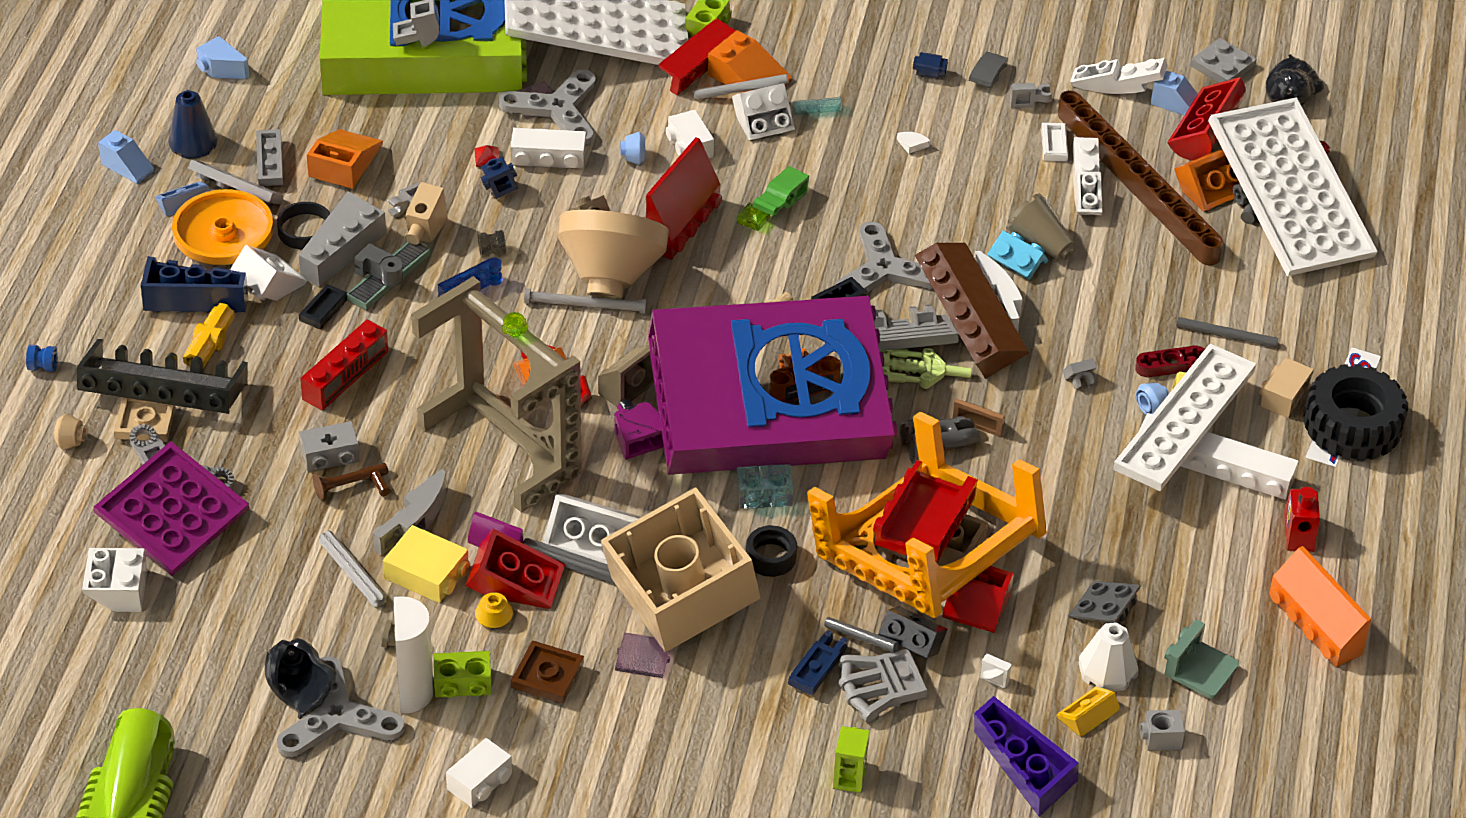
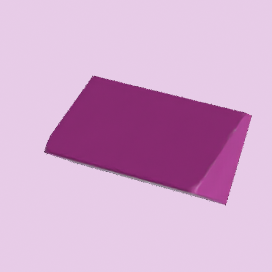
M474 512L468 534L469 544L479 547L480 543L493 528L521 543L523 542V529L482 513Z

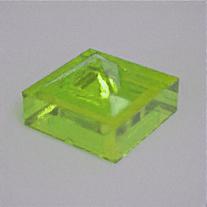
M748 202L737 216V223L759 231L770 218V215L753 207V204Z

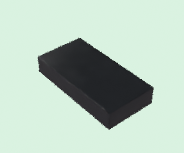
M326 284L300 312L299 321L321 330L347 301L348 292Z

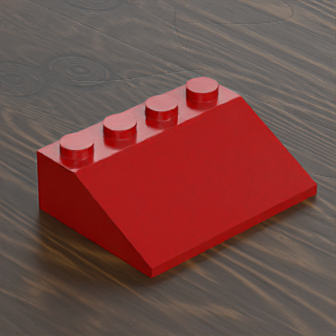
M697 137L693 139L646 194V218L666 226L669 230L667 249L662 256L670 260L684 249L685 243L690 237L693 238L699 226L708 220L710 213L717 209L722 201V195H720L721 184L700 138Z

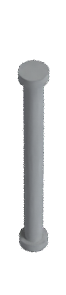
M527 288L524 295L525 304L542 302L640 311V314H646L647 299L631 301L532 292L531 289Z

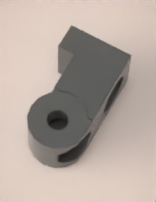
M370 243L354 257L355 274L361 277L369 274L380 279L384 285L389 287L397 286L403 281L402 261Z

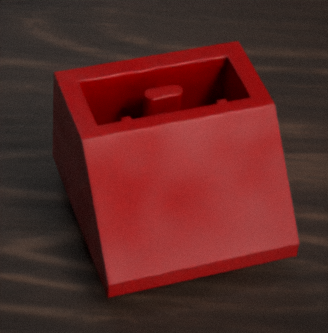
M989 566L946 599L942 618L995 633L1011 596L1014 573Z

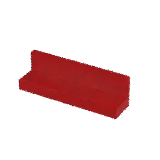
M715 18L659 63V68L672 76L670 91L675 95H679L708 71V53L736 30Z

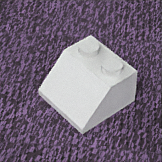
M248 245L244 246L230 269L246 272L247 287L252 288V294L261 300L268 298L277 301L302 287L307 282V279L277 254Z

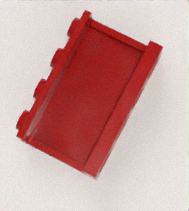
M917 460L912 468L908 467L903 483L898 484L894 491L893 500L887 501L883 516L877 517L874 523L873 532L876 533L875 545L907 556L905 543L915 538L934 548L935 562L938 563L975 500L978 479L968 476L963 485L960 486L923 473L921 471L923 462Z

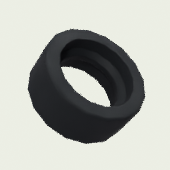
M767 525L759 527L750 533L746 542V553L752 559L755 573L762 576L776 577L792 570L796 564L797 541L790 531L780 526ZM774 544L783 547L787 553L781 557L767 558L755 550L762 545Z

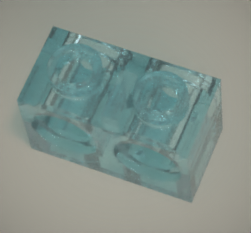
M790 464L737 467L736 486L739 509L793 506L794 487Z

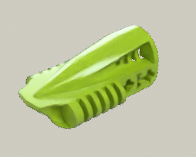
M131 708L123 711L117 717L116 727L103 766L91 770L76 818H163L173 788V781L166 775L175 746L173 728L164 716L144 708Z

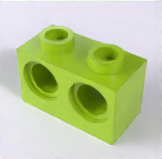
M698 0L685 18V29L688 32V37L692 38L715 18L728 23L732 16L730 0Z
M490 651L433 653L435 697L450 698L455 696L492 695Z
M841 726L835 752L833 789L861 793L867 767L870 730Z

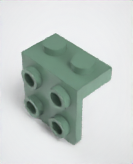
M1195 619L1189 628L1186 626L1183 628L1178 642L1168 647L1164 656L1167 660L1164 675L1207 698L1214 699L1238 669L1239 662L1237 659L1202 642L1205 623Z

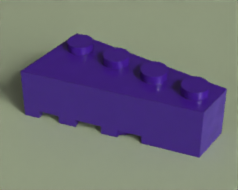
M995 696L974 713L975 734L1039 817L1078 782L1079 762Z

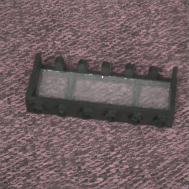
M103 339L96 340L77 366V390L226 414L230 413V408L245 385H248V362L245 361L241 363L232 378L228 377V364L223 360H220L215 366V375L203 373V361L198 356L194 357L190 362V371L179 370L178 357L172 352L165 358V367L153 365V353L150 349L142 351L140 363L128 362V349L125 345H119L115 350V359L103 358Z

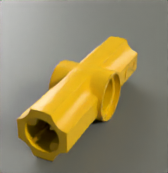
M219 303V305L214 306L205 322L196 325L192 338L193 341L183 356V362L189 368L190 362L196 356L202 359L204 368L214 351L222 349L226 331L235 318L234 311L227 304Z

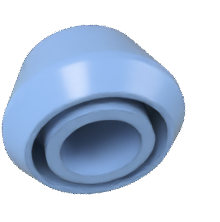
M641 132L625 136V141H620V156H625V160L631 163L642 164L645 159V136Z
M1143 383L1137 389L1136 400L1140 409L1146 415L1147 413L1153 414L1169 395V392L1165 386L1159 383Z

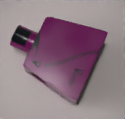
M628 399L621 401L617 406L618 411L614 413V431L624 459L627 460L663 448L659 413L648 402L633 405Z

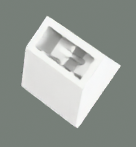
M784 83L732 96L737 120L749 140L795 130Z
M89 548L82 587L83 594L113 612H142L148 571L145 549Z

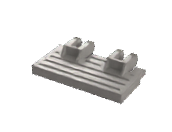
M931 304L925 305L924 312H919L916 306H910L909 316L912 323L908 319L889 320L886 322V316L881 309L876 310L874 325L880 331L879 351L958 343V332L947 315L936 316V312Z

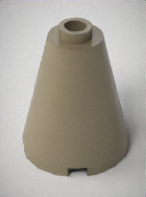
M1040 193L1032 196L1035 200L1030 203L1026 200L1015 210L1008 221L1012 225L1011 227L1007 226L1006 229L1010 233L1015 232L1019 234L1030 245L1032 243L1039 245L1045 250L1044 253L1056 260H1066L1074 252V241L1046 198Z

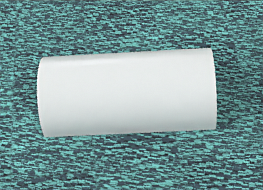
M394 597L401 714H407L423 709L429 704L434 694L430 619L427 608L420 601L410 597Z

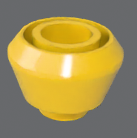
M499 593L484 595L475 610L477 621L488 628H500L509 623L513 616L511 605Z

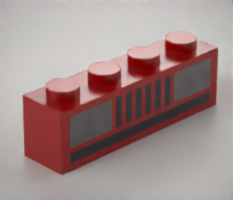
M366 319L300 378L302 400L321 411L329 406L389 352L387 329Z

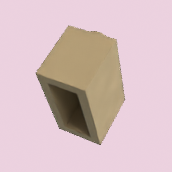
M1285 357L1279 366H1274L1270 380L1263 382L1259 391V395H1262L1260 406L1289 418L1310 387L1313 369Z

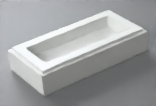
M1042 123L1043 161H1068L1066 123Z

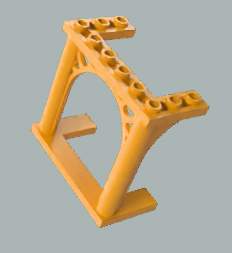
M923 412L917 413L913 416L918 457L923 462L921 471L962 486L970 475L945 463L940 421ZM1020 459L1012 464L1016 498L978 480L976 496L972 505L1008 524L961 559L944 566H939L935 562L933 547L915 538L905 543L909 568L890 563L880 556L875 549L874 538L876 533L873 532L874 523L877 517L883 516L887 501L893 500L894 491L898 484L903 483L904 477L860 509L849 513L836 512L834 496L814 487L807 492L817 556L839 567L841 570L858 577L860 580L877 587L880 591L892 595L899 601L905 602L918 611L936 618L942 614L941 603L1018 544L1030 535L1040 539L1047 534L1040 469ZM865 545L867 547L860 550L854 546Z

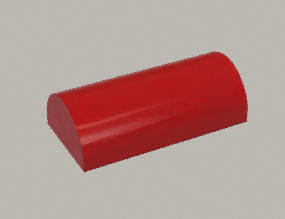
M1239 77L1201 88L1167 142L1173 152L1191 161L1210 154L1218 139L1208 120L1213 114L1238 109L1246 95V87L1242 78Z

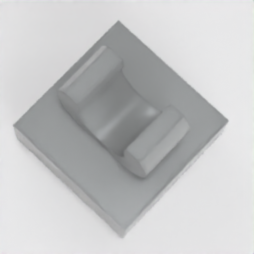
M1094 358L1069 364L1063 370L1065 380L1073 379L1072 384L1075 389H1079L1082 386L1080 378H1084L1087 385L1091 386L1094 383V377L1091 372L1097 368Z

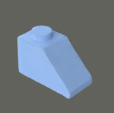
M220 36L196 48L197 66L212 78H249L248 59Z
M1166 70L1163 80L1154 82L1151 105L1185 115L1198 93L1185 76Z
M114 130L98 142L101 164L132 182L138 184L154 172V167L135 141L121 132Z

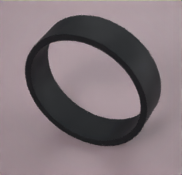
M297 202L285 207L277 217V229L280 240L291 248L303 250L313 236L297 237L290 235L282 229L283 224L288 219L303 214L316 215L326 220L330 215L327 208L314 202Z

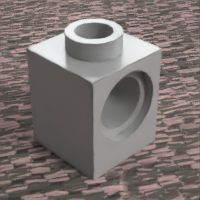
M1181 710L1147 711L1145 722L1140 723L1141 739L1146 740L1147 750L1182 749L1185 730Z

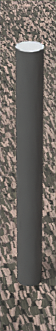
M1178 317L1176 327L1275 348L1278 343L1277 337Z

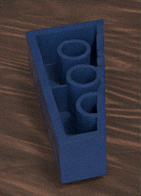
M147 257L140 286L143 311L210 313L214 306L223 303L227 304L234 313L246 312L248 302L246 272L216 267L210 271L205 270L202 265L198 264L186 267L178 265V261L167 260L166 263L157 262L156 257Z

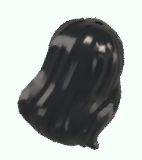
M1289 54V58L1277 63L1269 73L1266 80V93L1271 102L1297 97L1302 106L1312 94L1321 92L1324 89V84L1311 65Z
M300 638L291 641L281 640L269 649L265 659V677L270 689L282 702L297 710L298 719H301L306 713L322 705L336 681V672L333 667L323 663L319 658L317 650L310 643Z

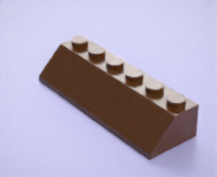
M935 243L915 255L985 379L1029 354L1028 349L966 243Z

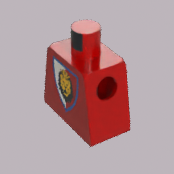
M1311 487L1292 489L1289 492L1284 510L1287 551H1296L1302 546L1308 552H1314L1320 512L1318 492ZM1302 522H1305L1303 527L1305 531L1298 528V525Z

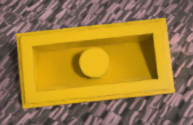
M1094 687L1057 714V718L1075 734L1082 737L1118 712L1120 706L1115 692Z

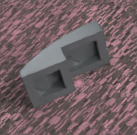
M986 51L975 65L968 81L987 87L993 86L998 81L999 73L1007 67L1008 58Z

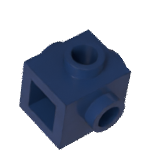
M503 156L498 159H491L481 166L484 176L480 177L486 190L491 189L496 199L518 189L514 180L517 173L512 163L507 164Z

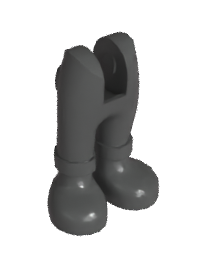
M959 416L939 420L943 448L966 447L979 443L981 440L977 429H974V422L971 418ZM903 420L900 424V437L904 445L909 444V458L915 464L919 457L914 421Z

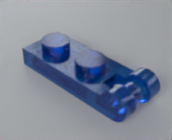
M496 257L489 258L439 283L438 297L473 276L480 281V289L489 285H500L502 283V273L500 272L502 261Z

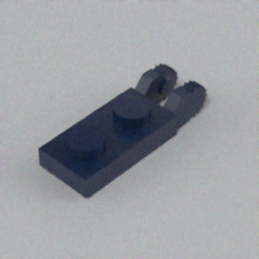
M827 630L819 641H815L790 674L788 685L813 696L840 657L845 653L849 640L842 637L835 647L831 648L829 645L833 640L834 633Z

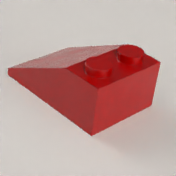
M493 528L479 545L465 586L483 595L499 593L509 602L550 609L565 564Z

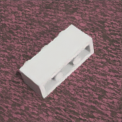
M513 128L511 140L512 165L584 169L586 131Z

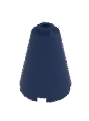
M186 90L179 93L175 100L169 134V147L174 154L176 151L186 159L204 157L209 154L210 149L216 148L217 134L200 95L197 92Z

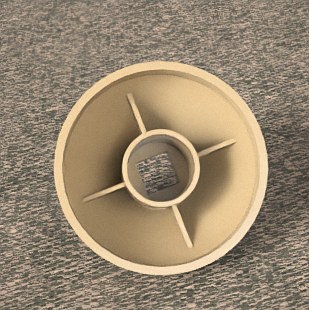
M571 210L563 212L559 217L557 237L580 279L588 283L587 295L620 300L622 299L623 288H630L666 252L669 234L668 228L656 221L631 214L603 210Z

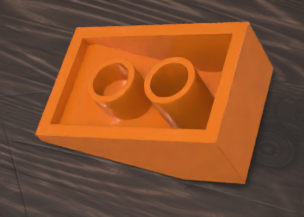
M738 30L708 53V76L725 85L787 74L789 83L792 81V76L755 39Z

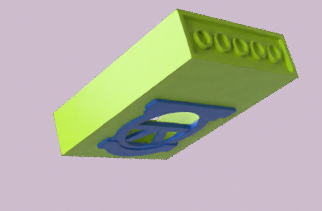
M322 0L320 70L323 95L522 92V82H527V68H522L527 67L526 39L506 35L505 0H434L436 6H440V32L435 41L425 47L421 46L419 40L396 46L393 39V23L408 20L405 14L406 6L423 0ZM471 5L485 6L484 15L480 20L455 11ZM450 18L472 26L464 30L450 32Z

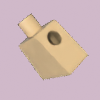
M420 182L406 211L408 232L405 238L409 243L417 245L420 240L428 243L432 242L446 223L448 218L444 188Z

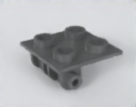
M1093 581L1068 616L1069 618L1101 621L1103 626L1106 623L1121 624L1120 622L1126 619L1131 608L1137 603L1136 593L1141 586Z

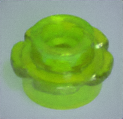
M518 312L507 314L503 319L502 332L513 338L521 336L528 330L526 318Z

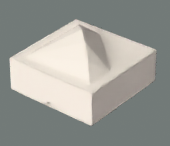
M986 653L982 659L980 678L1005 689L1010 681L1012 664Z

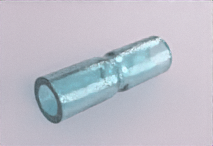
M841 97L793 101L794 115L842 111Z

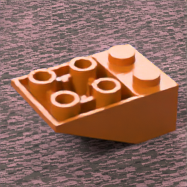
M342 129L331 132L317 139L307 153L308 177L353 189L383 145V140Z

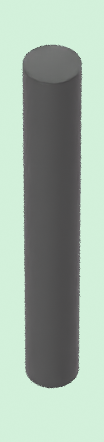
M827 617L824 622L826 628L895 653L899 648V642L837 619Z

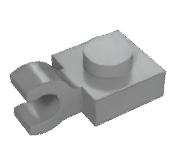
M1035 83L1011 84L1010 108L1034 107L1035 102H1051L1050 84H1041L1037 88Z
M420 182L399 190V196L388 200L394 207L388 210L393 217L401 216L409 207Z

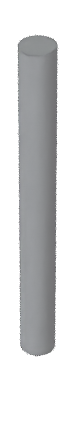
M784 74L694 90V97L697 100L782 83L788 84V76Z

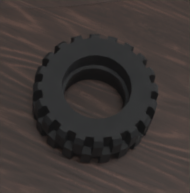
M1344 364L1340 365L1337 369L1332 367L1326 370L1325 373L1323 372L1317 376L1310 386L1304 412V426L1313 441L1316 440V445L1322 450L1324 448L1327 449L1330 455H1339L1345 460L1353 458L1356 461H1365L1366 458H1370V460L1380 457V454L1384 456L1391 452L1400 442L1408 412L1407 396L1403 389H1400V385L1395 379L1391 380L1387 373H1380L1374 367L1369 366V368H1365L1361 364H1354V366ZM1341 408H1356L1371 416H1354L1342 411Z

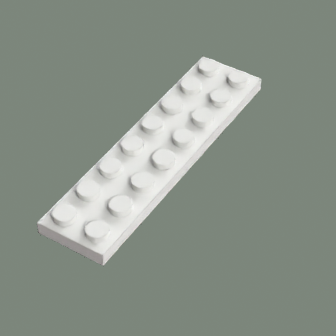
M1209 344L1115 460L1113 470L1161 491L1255 372L1256 363Z

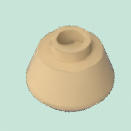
M64 414L57 419L54 439L60 449L79 446L82 441H85L87 428L81 420L70 414Z

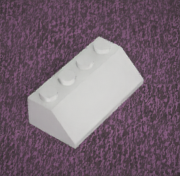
M565 494L556 495L543 543L607 564L601 540L638 520L641 516Z

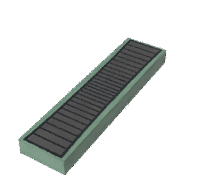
M406 242L392 254L403 263V279L431 255L429 247L421 243L414 245ZM368 275L347 293V300L367 311L393 287L386 286L380 279Z

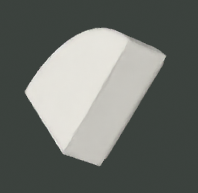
M897 133L898 142L908 154L930 147V140L919 133Z

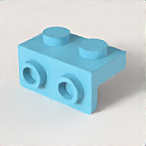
M1003 230L987 253V256L1000 265L1030 280L1041 263L1046 265L1048 262L1044 254L1045 250L1035 243L1031 245L1025 243V239L1015 232L1009 234Z

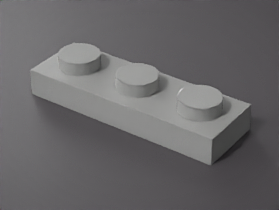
M281 129L256 131L258 185H283Z

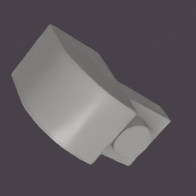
M434 0L411 3V19L393 23V39L396 46L419 40L421 46L425 47L435 41L439 34V14Z

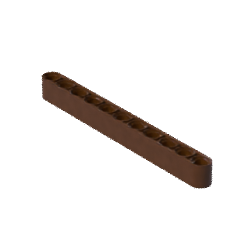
M1071 90L1062 92L1058 107L1059 119L1066 123V126L1078 138H1098L1099 160L1199 262L1208 266L1216 265L1220 261L1223 245L1222 237L1079 93Z

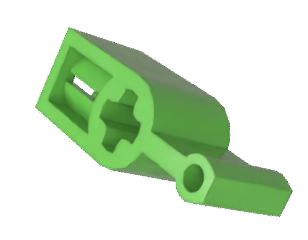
M788 166L768 184L765 193L759 198H755L753 207L771 216H775L782 208L789 209L807 194L809 175Z

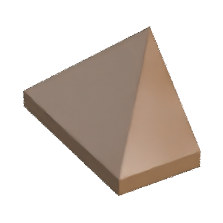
M960 399L954 401L953 418L959 416L971 418L974 422V428L1001 437L1004 415Z

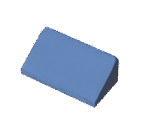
M198 181L156 195L155 199L164 214L172 216L175 215L177 210L186 201L199 194L209 192L207 184Z

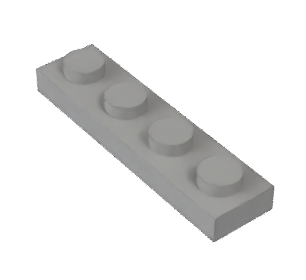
M196 160L190 161L188 169L197 172L195 176L200 179L209 181L212 178L216 180L215 185L225 189L233 187L239 191L250 193L261 199L267 206H270L271 203L281 205L284 197L282 194L207 163Z

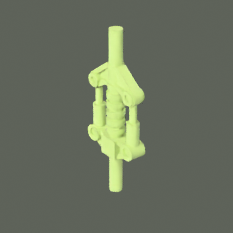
M906 348L883 350L884 367L882 369L883 374H887L889 382L919 383L921 388L928 389L944 378V375L971 378L972 368L946 365L931 348H925L922 352L908 351ZM908 356L921 358L922 361L917 362V360H913L912 362L910 361V359L903 361V358H908ZM891 357H900L899 360H896L897 358H893V359H890V358H891ZM902 371H905V373L912 372V374H916V372H919V375L921 376H906V374H903Z

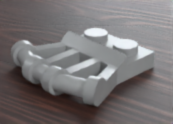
M909 649L878 656L843 655L839 659V667L842 669L839 685L846 692L845 699L848 705L854 706L862 714V719L867 723L874 721L878 714L892 705L900 707V703L927 697V688ZM854 668L870 669L866 671L853 673ZM877 680H881L882 682L879 684L856 689V685H861ZM886 695L870 706L864 701L866 699Z

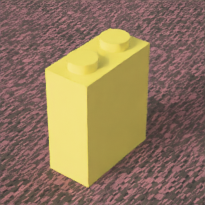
M413 525L383 559L384 579L438 603H441L446 595H450L453 592L457 581L461 577L466 576L470 568L468 549Z

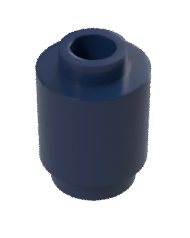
M920 52L919 56L914 57L913 70H916V75L939 79V77H945L948 59L943 58L942 55Z

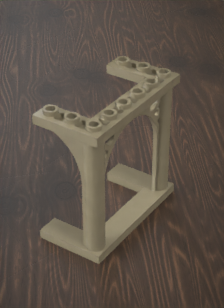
M473 276L411 314L412 333L419 339L454 318L457 383L417 408L418 427L425 432L470 404L518 443L527 452L533 465L532 477L514 488V507L522 513L581 474L580 361L574 356L565 360L482 294L480 281ZM482 320L519 348L529 360L531 367L530 376L524 387L511 394V407L484 386ZM547 401H552L553 422L550 428L540 429L534 427L523 418Z

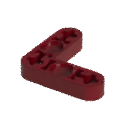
M1193 345L1144 352L1136 358L1135 371L1142 377L1177 374L1179 371L1185 373L1200 357L1205 348ZM1166 359H1174V360H1176L1178 363H1176V364H1170V363H1167L1165 360H1166Z

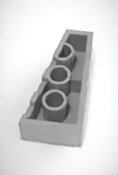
M348 191L300 252V274L307 281L317 287H321L350 264L354 257L369 243L374 245L387 234L385 212Z

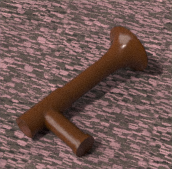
M386 463L331 478H322L317 473L313 474L314 489L320 500H323L324 494L332 488L371 478L381 496H387L391 492L390 487L387 486L382 477L388 474Z

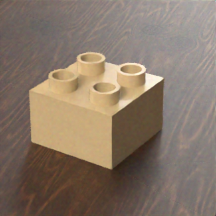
M696 487L601 540L612 580L665 653L761 599L752 559Z

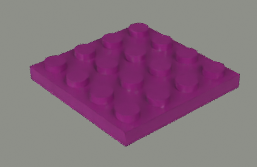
M170 441L94 505L93 510L96 515L134 546L144 548L145 555L173 576L248 511L249 503Z

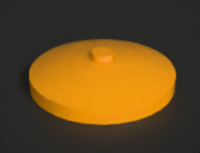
M222 189L205 192L189 199L177 210L172 222L173 238L178 249L195 261L212 265L233 264L245 245L261 250L267 246L273 235L272 213L261 199L244 191Z

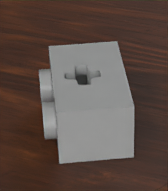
M351 421L299 432L301 452L307 472L360 462L358 441Z

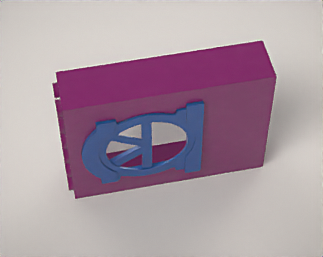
M869 296L652 310L647 337L668 475L886 459L889 449L893 447V438L897 436V424L891 418L893 402L892 398L887 396L889 381L887 374H883L882 369L884 367V353L879 351L880 331L874 325L876 310L875 306L871 305ZM799 335L818 338L824 341L825 344L802 358ZM781 336H788L800 406L787 404L773 398L761 387L756 377L755 361L759 352L767 343ZM835 351L843 365V380L839 384L806 369ZM807 381L830 390L834 394L822 402L811 404Z

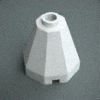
M1118 623L1104 624L1079 656L1078 664L1082 680L1087 684L1092 682L1096 684V687L1110 691H1124L1129 686L1132 679L1134 681L1138 677L1139 668L1127 628Z

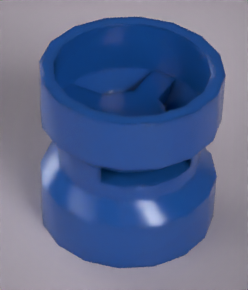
M38 345L28 346L26 353L27 370L37 371L41 368L47 372L56 371L58 363V350L56 346H47L42 349Z

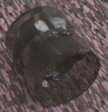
M503 230L494 231L493 234H487L486 232L477 234L481 258L489 257L490 254L495 253L497 255H506V242Z

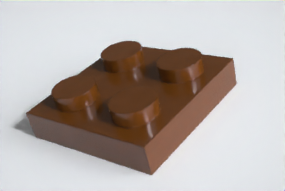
M532 640L511 679V688L563 704L584 665V656Z

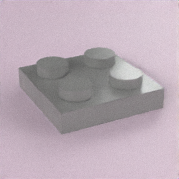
M1219 38L1191 59L1190 66L1220 83L1242 77L1256 66L1257 59Z

